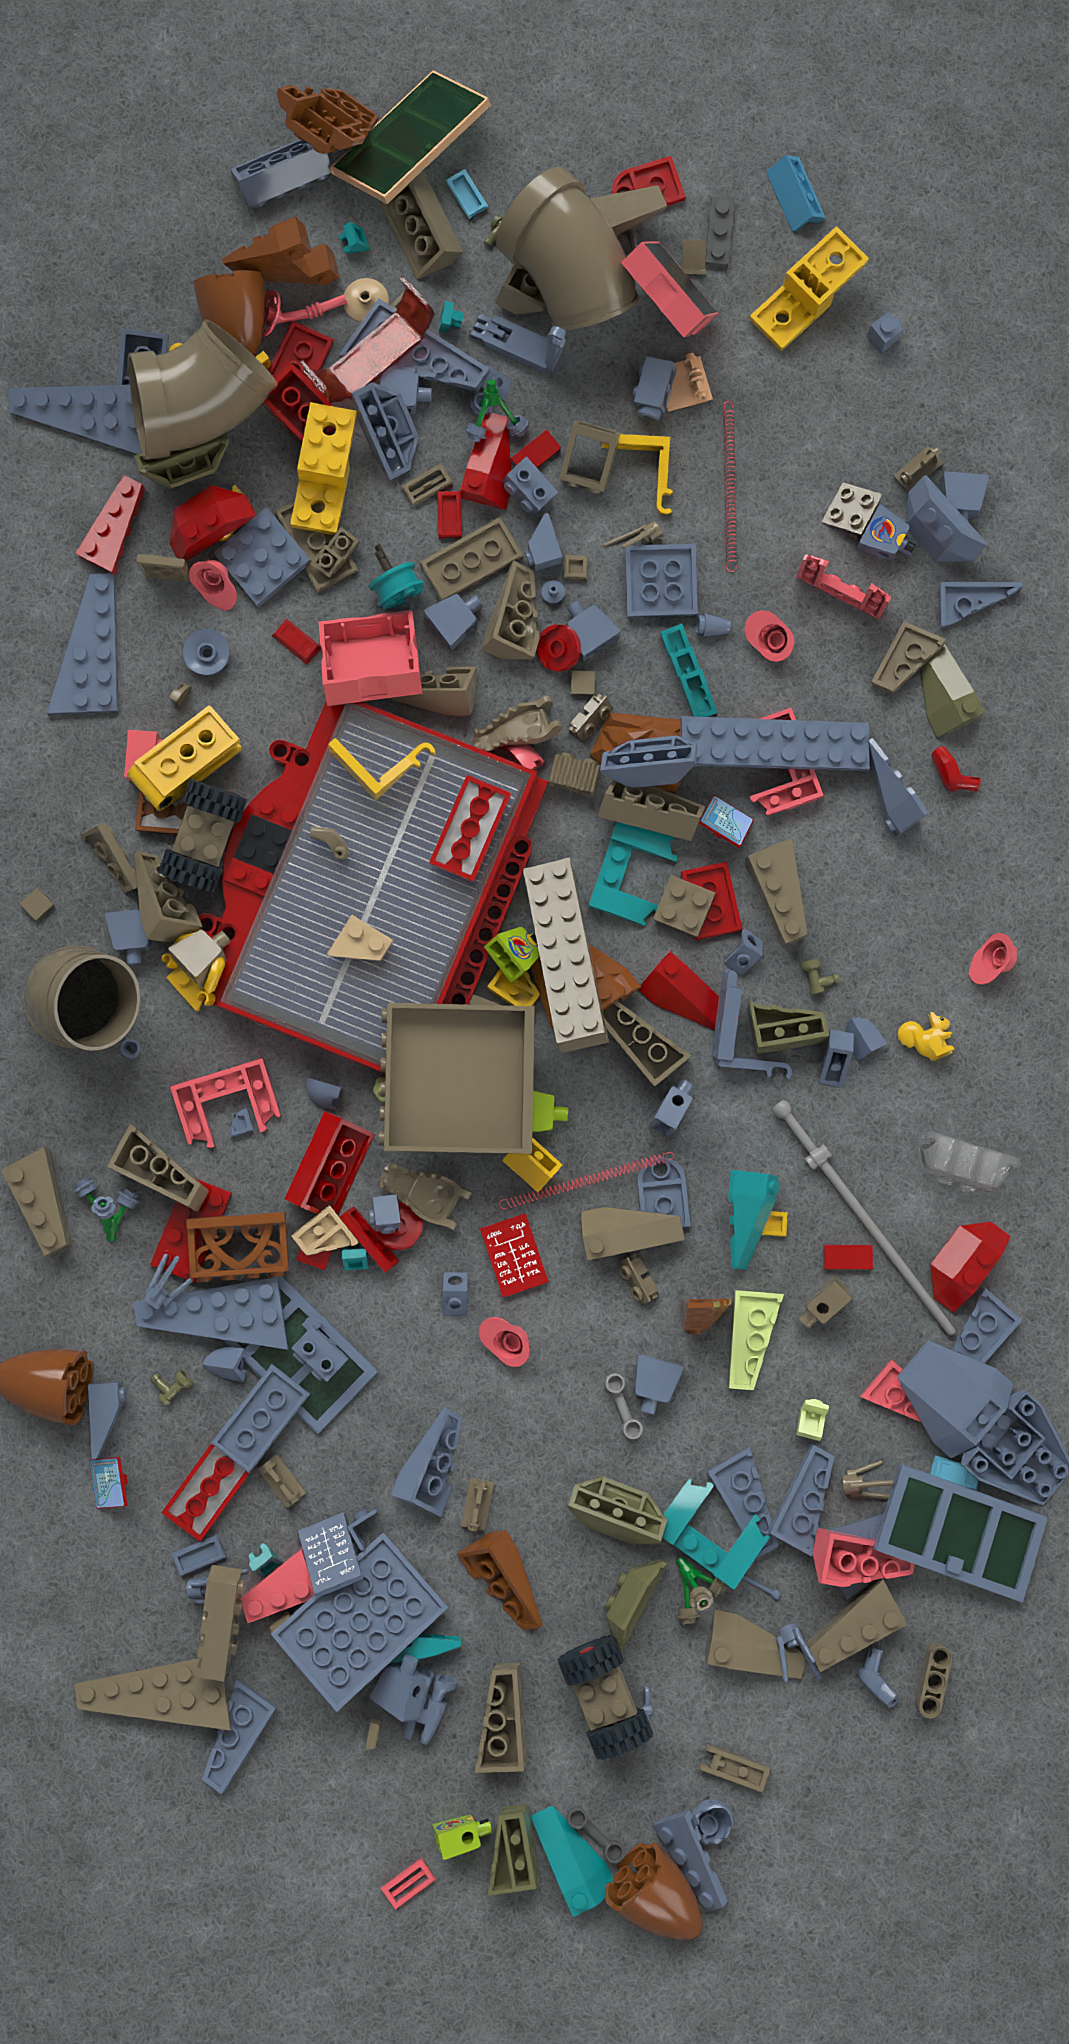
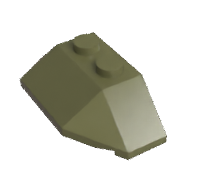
M225 433L204 444L188 449L171 451L169 457L145 460L142 453L136 454L134 457L141 475L169 488H174L216 472L229 440Z
M604 1476L575 1484L567 1507L585 1527L629 1544L660 1543L667 1523V1518L664 1514L662 1515L660 1509L648 1493Z
M662 1558L628 1568L626 1574L621 1572L616 1582V1586L619 1587L615 1595L610 1594L604 1605V1608L607 1609L606 1617L612 1636L615 1637L621 1652L667 1565L666 1560Z

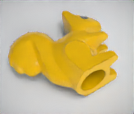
M930 1012L929 1022L931 1028L926 1031L923 1030L920 1024L914 1021L903 1023L898 1029V1040L908 1048L915 1047L918 1053L929 1058L931 1061L952 1054V1051L955 1050L954 1046L947 1045L945 1042L952 1035V1032H943L950 1026V1022L946 1018L936 1016L934 1012Z

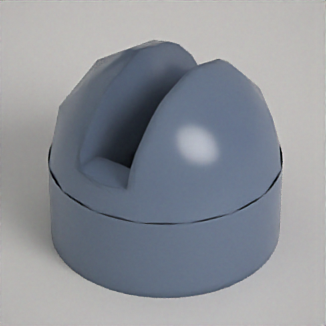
M134 1039L123 1041L120 1047L121 1054L127 1059L136 1058L140 1053L139 1043ZM128 1045L135 1054L131 1055L125 1047Z

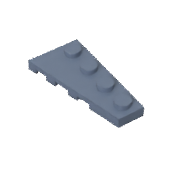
M748 1446L707 1472L742 1532L756 1514L760 1518V1521L756 1524L763 1537L769 1534L767 1532L772 1524V1520L752 1453ZM769 1534L770 1538L757 1556L758 1558L779 1546L776 1537Z

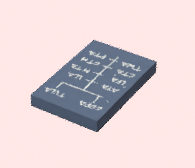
M344 1513L298 1531L314 1594L317 1598L363 1579Z

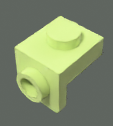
M817 1399L805 1400L800 1410L796 1435L820 1441L829 1405L823 1404L822 1401Z

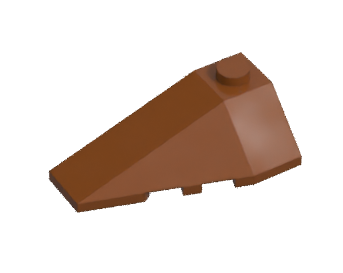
M506 1530L490 1532L457 1553L464 1567L474 1580L480 1576L490 1586L486 1592L491 1597L495 1595L505 1602L503 1610L523 1631L541 1628L543 1624L519 1551Z

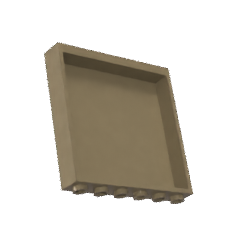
M387 1003V1009L382 1008V1023H387V1033H382L381 1048H386V1057H381V1072H386L385 1082H380V1097H385V1107L380 1106V1121H384V1131H379V1146H384V1151L532 1154L535 1006Z

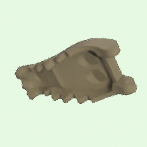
M544 696L537 701L518 703L515 708H508L506 714L500 713L498 718L492 719L491 725H487L482 730L475 729L473 739L475 747L489 752L499 747L536 744L552 738L562 730V726L558 720L549 722L546 710L553 705L551 697Z
M389 1164L380 1177V1187L393 1195L397 1194V1198L410 1207L419 1217L452 1230L455 1229L457 1223L449 1220L459 1197L469 1199L471 1192L442 1175L409 1170L396 1164Z

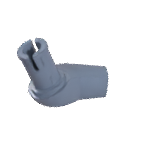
M869 1645L864 1667L858 1670L859 1678L876 1698L888 1708H891L900 1700V1696L880 1675L879 1665L884 1650Z

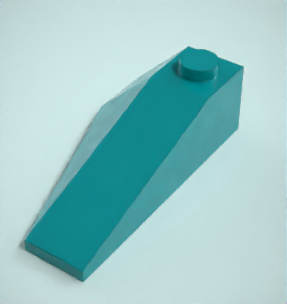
M731 1170L728 1192L729 1202H733V1215L729 1216V1223L734 1228V1235L730 1239L731 1268L747 1270L775 1204L776 1195L780 1188L779 1176Z
M553 1805L531 1815L532 1822L572 1916L575 1917L597 1906L605 1899L607 1883H612L613 1876L607 1863L569 1825L568 1821Z

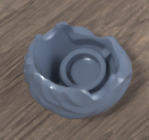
M716 1799L705 1800L698 1804L692 1812L693 1818L690 1821L693 1828L698 1829L701 1839L699 1843L701 1845H708L709 1843L719 1844L730 1833L733 1826V1814L722 1801Z

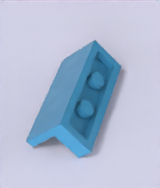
M785 155L767 170L768 178L793 232L798 231L808 222L819 223L825 219V215L799 157Z

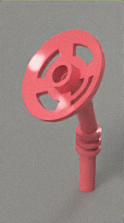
M269 290L265 293V321L268 327L266 330L263 329L262 337L268 336L276 324L306 318L312 320L313 316L317 318L318 314L322 316L323 312L347 304L346 298L343 294L320 304L319 302H316V305L311 304V307L306 306V309L282 313L280 310L279 293L275 290Z

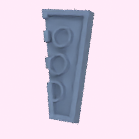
M983 1287L952 1350L985 1363L1022 1320L988 1289Z
M812 1444L767 1532L811 1557L813 1556V1544L817 1528H819L820 1512L823 1511L825 1502L823 1501L825 1490L828 1488L835 1457Z
M236 1679L231 1699L228 1701L232 1730H218L215 1746L212 1748L202 1777L205 1783L220 1794L226 1791L278 1706L239 1679Z
M690 1810L660 1818L653 1824V1827L671 1854L672 1859L688 1880L700 1904L706 1912L723 1908L728 1900L716 1872L711 1871L709 1867L711 1860L708 1852L703 1851L699 1843L701 1836L698 1829H694L690 1820L693 1816Z

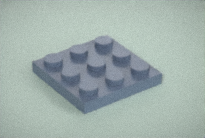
M267 507L214 552L216 557L258 607L312 562Z
M696 544L633 545L625 548L627 618L698 615Z

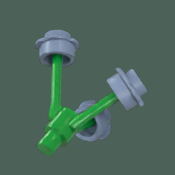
M493 379L487 380L484 392L475 394L470 400V407L474 409V413L479 415L476 424L469 422L467 429L465 428L464 431L468 433L467 438L480 442L481 438H486L485 433L487 429L482 427L481 424L485 414H489L492 406L497 404L510 420L507 423L510 436L516 435V437H521L528 430V420L524 419L521 415L515 417L512 415L498 394L496 381Z
M84 1178L75 1184L77 1189L73 1193H77L79 1198L87 1196L92 1204L91 1210L93 1214H96L103 1224L107 1241L117 1240L118 1224H120L127 1207L134 1209L137 1203H140V1200L137 1199L139 1194L127 1188L124 1192L119 1191L120 1195L117 1201L122 1206L118 1214L113 1215L116 1209L114 1199L109 1196H101L94 1199L91 1192L97 1189L93 1183L95 1180L89 1181L88 1178Z

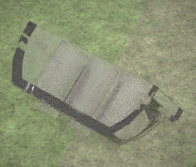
M929 1130L920 1132L917 1139L916 1158L920 1171L937 1177L938 1183L951 1186L952 1182L961 1185V1190L974 1193L975 1190L992 1193L1004 1183L1011 1170L1020 1168L1022 1159Z

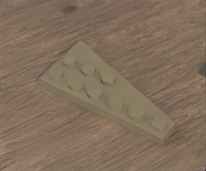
M200 1658L74 1684L78 1710L232 1730L225 1680L223 1682L194 1677Z

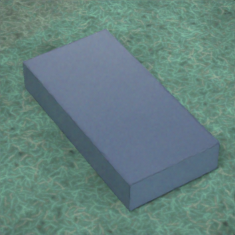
M218 1534L171 1553L180 1577L226 1558Z

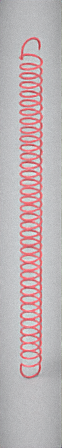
M725 468V471H726V472H725V475H726V473L729 472V471L735 472V470H728V471H727L726 468ZM726 558L727 563L730 562V561H734V562L737 561V560H729V561H728V559Z
M663 1152V1159H662L661 1155L658 1154L659 1161H658V1159H657V1157H656L655 1155H654V1161H653L652 1157L650 1156V1163H649L648 1159L645 1158L646 1166H645L644 1161L641 1159V1166H642L641 1169H643L642 1162H643L645 1168H647V1162H648V1164H649L650 1167L652 1166L651 1160H652V1162H653V1164H654L655 1166H656V1160H657L658 1164L660 1165V1158H661L662 1162L665 1163L664 1154H668V1153H664V1152ZM637 1160V1161H636V1162H637V1168H636V1170L638 1171V1170H639V1169H638V1164H639V1166H640V1163H639V1161ZM632 1161V1172H634L635 1163ZM628 1163V1170H627L628 1173H630L629 1166H630V1168H631V1165H630L629 1163ZM624 1164V1165H623V1167H624V1172H623V1174L625 1175L626 1165ZM619 1165V1171H620L619 1176H621V1170H622V1168H621L620 1165ZM615 1167V1174H614L615 1177H617V1173H616L617 1168H616V1167ZM610 1168V1171H611V1176H610V1178L612 1179V1172H613V1170H612V1168ZM602 1170V1178H601L599 1172H597L598 1180H597L595 1174L593 1173V1179H594L593 1184L595 1183V1179H596V1181L599 1183V1176H600V1179H601L602 1181L604 1180V1178H603V1174H604L603 1170ZM589 1174V1182H588L586 1176H584L585 1184H584L582 1178L580 1177L581 1186H580V1184H579L577 1178L575 1179V1180H576V1186H575L573 1180L571 1179L572 1188H571V1186H570V1184H569L568 1181H567V1188H566L564 1182H562V1184H563V1190H562L560 1184L558 1183L559 1192H558V1190H557V1188H556L555 1185H554V1192H553L551 1186H549V1188H550V1194H549L547 1188L545 1187L546 1196H545V1194H544V1192H543L542 1189H541V1196H542V1198H543V1195H544L545 1198H547V1193H548V1195L551 1197V1191H552V1193H553L554 1195H556V1191H557L558 1194H560V1189H561V1191L564 1193V1187H565V1189H566L567 1191H569V1187H570L571 1190H573V1185H574V1187L577 1189V1183H578V1185H579L580 1187H582V1183H583L584 1186H586V1181H587V1183L590 1185V1184H591V1182H590L591 1176H590V1174ZM532 1191V1195H533V1200H532V1201H533V1202H534V1197H535L536 1200H538V1195H539V1197L541 1198L539 1192H537V1198H536L534 1192Z

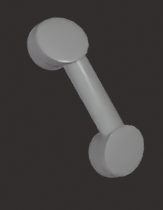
M609 1374L604 1381V1387L613 1394L623 1420L621 1426L622 1433L629 1439H637L641 1436L643 1427L638 1420L632 1419L622 1390L625 1386V1380L620 1374Z

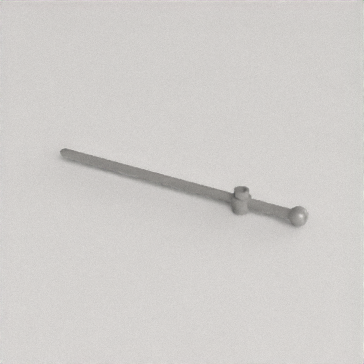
M781 1100L773 1106V1114L777 1118L784 1119L810 1155L805 1158L809 1166L813 1170L818 1166L822 1169L940 1326L949 1336H954L956 1331L949 1320L827 1160L832 1157V1154L823 1144L819 1148L816 1147L790 1113V1103Z

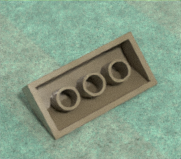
M425 172L419 173L388 204L379 200L416 279L451 265L463 253Z

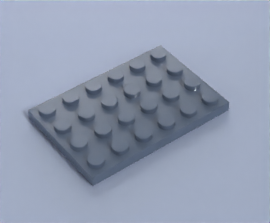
M384 1533L357 1556L363 1575L362 1580L318 1598L316 1595H313L270 1634L335 1713L448 1608Z

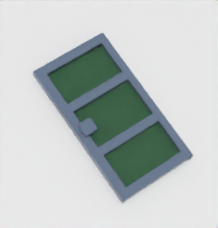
M269 1272L260 1273L259 1278L245 1279L242 1283L274 1277H270ZM277 1276L289 1350L229 1340L222 1341L228 1347L243 1348L247 1356L246 1359H243V1362L260 1379L271 1364H273L311 1393L296 1414L318 1434L322 1432V1429L367 1384L378 1370L283 1276ZM313 1325L349 1358L327 1382L324 1379L322 1381L318 1380L310 1372L313 1368L308 1363L302 1364L293 1356L295 1351L292 1347ZM307 1343V1348L313 1350V1345ZM324 1360L325 1366L331 1367V1362Z
M900 1464L873 1549L1023 1603L1046 1526L1047 1516Z

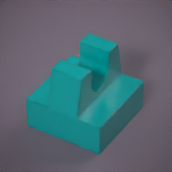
M352 222L343 226L344 231L339 235L341 241H348V245L343 248L344 253L353 254L370 249L363 227Z
M444 302L438 332L448 333L450 327H461L464 313L453 310V302Z
M360 1242L359 1249L351 1250L350 1245L344 1247V1250H342V1262L345 1271L369 1269L367 1251Z
M263 1543L260 1545L262 1549L261 1555L257 1557L254 1553H250L248 1557L250 1560L249 1566L252 1571L265 1578L283 1562L271 1548Z

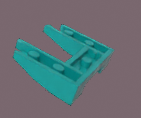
M616 822L588 908L645 926L647 923L644 919L653 910L656 912L659 905L619 891L633 849L676 863L677 855H672L670 841H674V837Z
M688 1479L664 1513L667 1523L662 1538L675 1545L735 1590L770 1536L768 1534L763 1537L756 1524L760 1521V1518L755 1514L729 1553L689 1525L715 1485L707 1482L706 1487L691 1485L692 1480Z

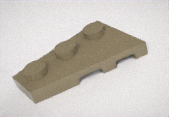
M106 822L80 835L84 841L89 839L95 847L93 853L96 857L107 862V871L124 893L137 888L136 871L131 868L125 851L119 847L113 830L107 826Z

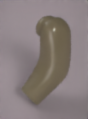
M311 827L310 839L326 843L335 858L339 860L348 858L350 849L335 829Z

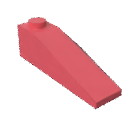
M817 1528L813 1557L819 1583L846 1587L854 1583H868L876 1579L913 1574L915 1564L874 1550V1539ZM888 1543L890 1545L907 1550L915 1554H917L918 1549Z

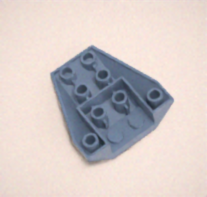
M929 1340L896 1377L931 1441L950 1458L975 1447L1008 1408L1013 1383L995 1367Z
M1024 1389L1010 1395L1006 1411L975 1447L963 1452L961 1465L979 1481L1041 1505L1048 1501L1069 1475V1456L1043 1406Z

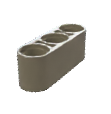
M940 1642L931 1643L927 1647L915 1699V1705L924 1717L930 1719L940 1714L952 1663L951 1652ZM937 1650H943V1658L935 1661L933 1659L934 1653ZM934 1674L938 1675V1682L935 1685H929V1677ZM932 1699L933 1706L928 1710H924L922 1708L924 1701Z

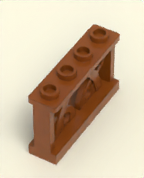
M286 1212L186 1219L190 1278H196V1282L211 1281L213 1276H221V1280H234L235 1275L245 1274V1279L259 1278L260 1273L268 1272L270 1277L284 1276V1271H289ZM274 1223H279L280 1244L269 1240ZM240 1225L241 1232L247 1240L257 1243L253 1251L240 1262L230 1257L220 1248L221 1245L230 1240L234 1233V1226ZM255 1226L258 1228V1233L255 1235H261L260 1239L249 1234L251 1227ZM196 1228L201 1229L207 1244L198 1250L196 1249ZM224 1229L226 1237L216 1242L214 1238L220 1237L217 1235V1230ZM266 1245L273 1246L279 1251L280 1258L277 1263L267 1264L265 1262L266 1255L273 1257L269 1250L264 1249ZM210 1249L213 1253L206 1257L205 1262L208 1259H212L214 1266L210 1269H204L199 1265L198 1258L203 1251ZM256 1259H257L258 1264L261 1266V1267L246 1268V1267L249 1266L251 1263H253ZM222 1262L228 1265L229 1267L233 1268L219 1270Z

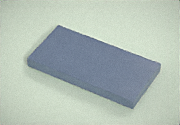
M271 1364L211 1444L250 1473L311 1393L275 1365Z

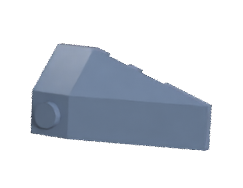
M443 1408L399 1472L390 1494L391 1496L438 1517L442 1516L451 1493V1485H446L448 1471H454L455 1463L451 1462L450 1455L451 1450L458 1447L462 1423L460 1415L447 1408Z

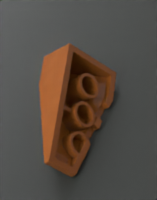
M731 1299L681 1300L682 1329L688 1330V1334H702V1329H709L731 1305Z

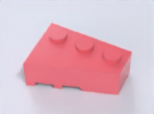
M300 1548L240 1598L243 1601L242 1608L247 1623L306 1602L315 1595L303 1548Z

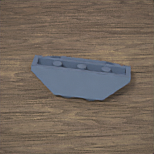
M373 382L352 392L353 407L357 411V419L374 457L387 478L391 480L409 471L419 436L401 393Z
M926 475L909 491L906 523L910 526L908 531L936 562L972 561L988 545Z
M677 735L630 740L617 746L612 751L603 753L600 771L601 774L629 788L675 784L696 764L697 744Z

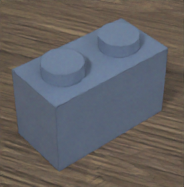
M646 356L645 363H642L639 369V385L635 386L632 399L637 408L640 405H647L660 410L661 414H665L677 371L672 361Z

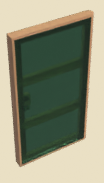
M432 71L372 127L362 144L351 147L329 170L336 177L388 204L491 106L489 98L436 71Z

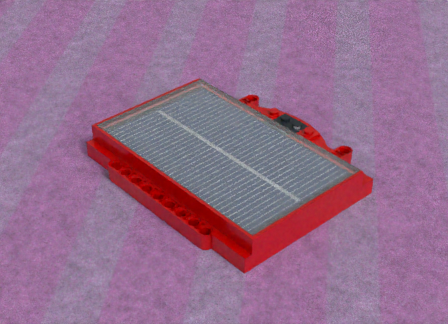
M325 702L306 749L280 739L271 743L269 752L275 763L284 766L285 769L281 777L267 785L252 799L243 811L240 822L236 823L232 831L223 864L222 884L226 908L222 918L220 919L211 914L199 916L201 925L205 921H213V928L206 932L211 939L221 931L225 933L229 929L235 930V937L230 940L228 945L222 948L227 961L217 987L212 992L215 995L213 1006L386 1075V1072H381V1057H386V1048H381L382 1033H387V1023H382V1008L387 1009V1003L452 1004L454 997L460 995L466 999L464 1005H469L490 957L484 946L499 934L524 874L523 869L526 868L531 857L532 843L527 836L547 790L548 781L537 777V771L366 703L354 702L327 706V702ZM336 738L378 783L381 782L379 780L380 777L422 743L431 744L435 749V755H430V752L427 750L422 751L416 756V759L420 761V769L412 766L375 801L329 752L328 744ZM279 748L287 749V753L283 757H277L275 753ZM300 757L309 758L305 766L297 765ZM466 775L511 793L510 800L474 883L429 864ZM311 827L335 829L350 849L348 858L339 860L335 858L326 843L310 839ZM523 843L528 846V850L526 853L520 854L516 852L515 847ZM516 865L519 868L518 874L513 876L507 874V867ZM500 887H507L511 892L509 896L503 898L497 894ZM497 908L502 914L498 919H491L488 916L489 911ZM351 915L393 940L392 945L381 962L330 957L327 955ZM483 930H489L493 934L489 941H482L479 938V934ZM474 952L483 954L484 958L480 963H473L470 960ZM472 974L475 977L474 982L471 985H464L461 982L463 975Z

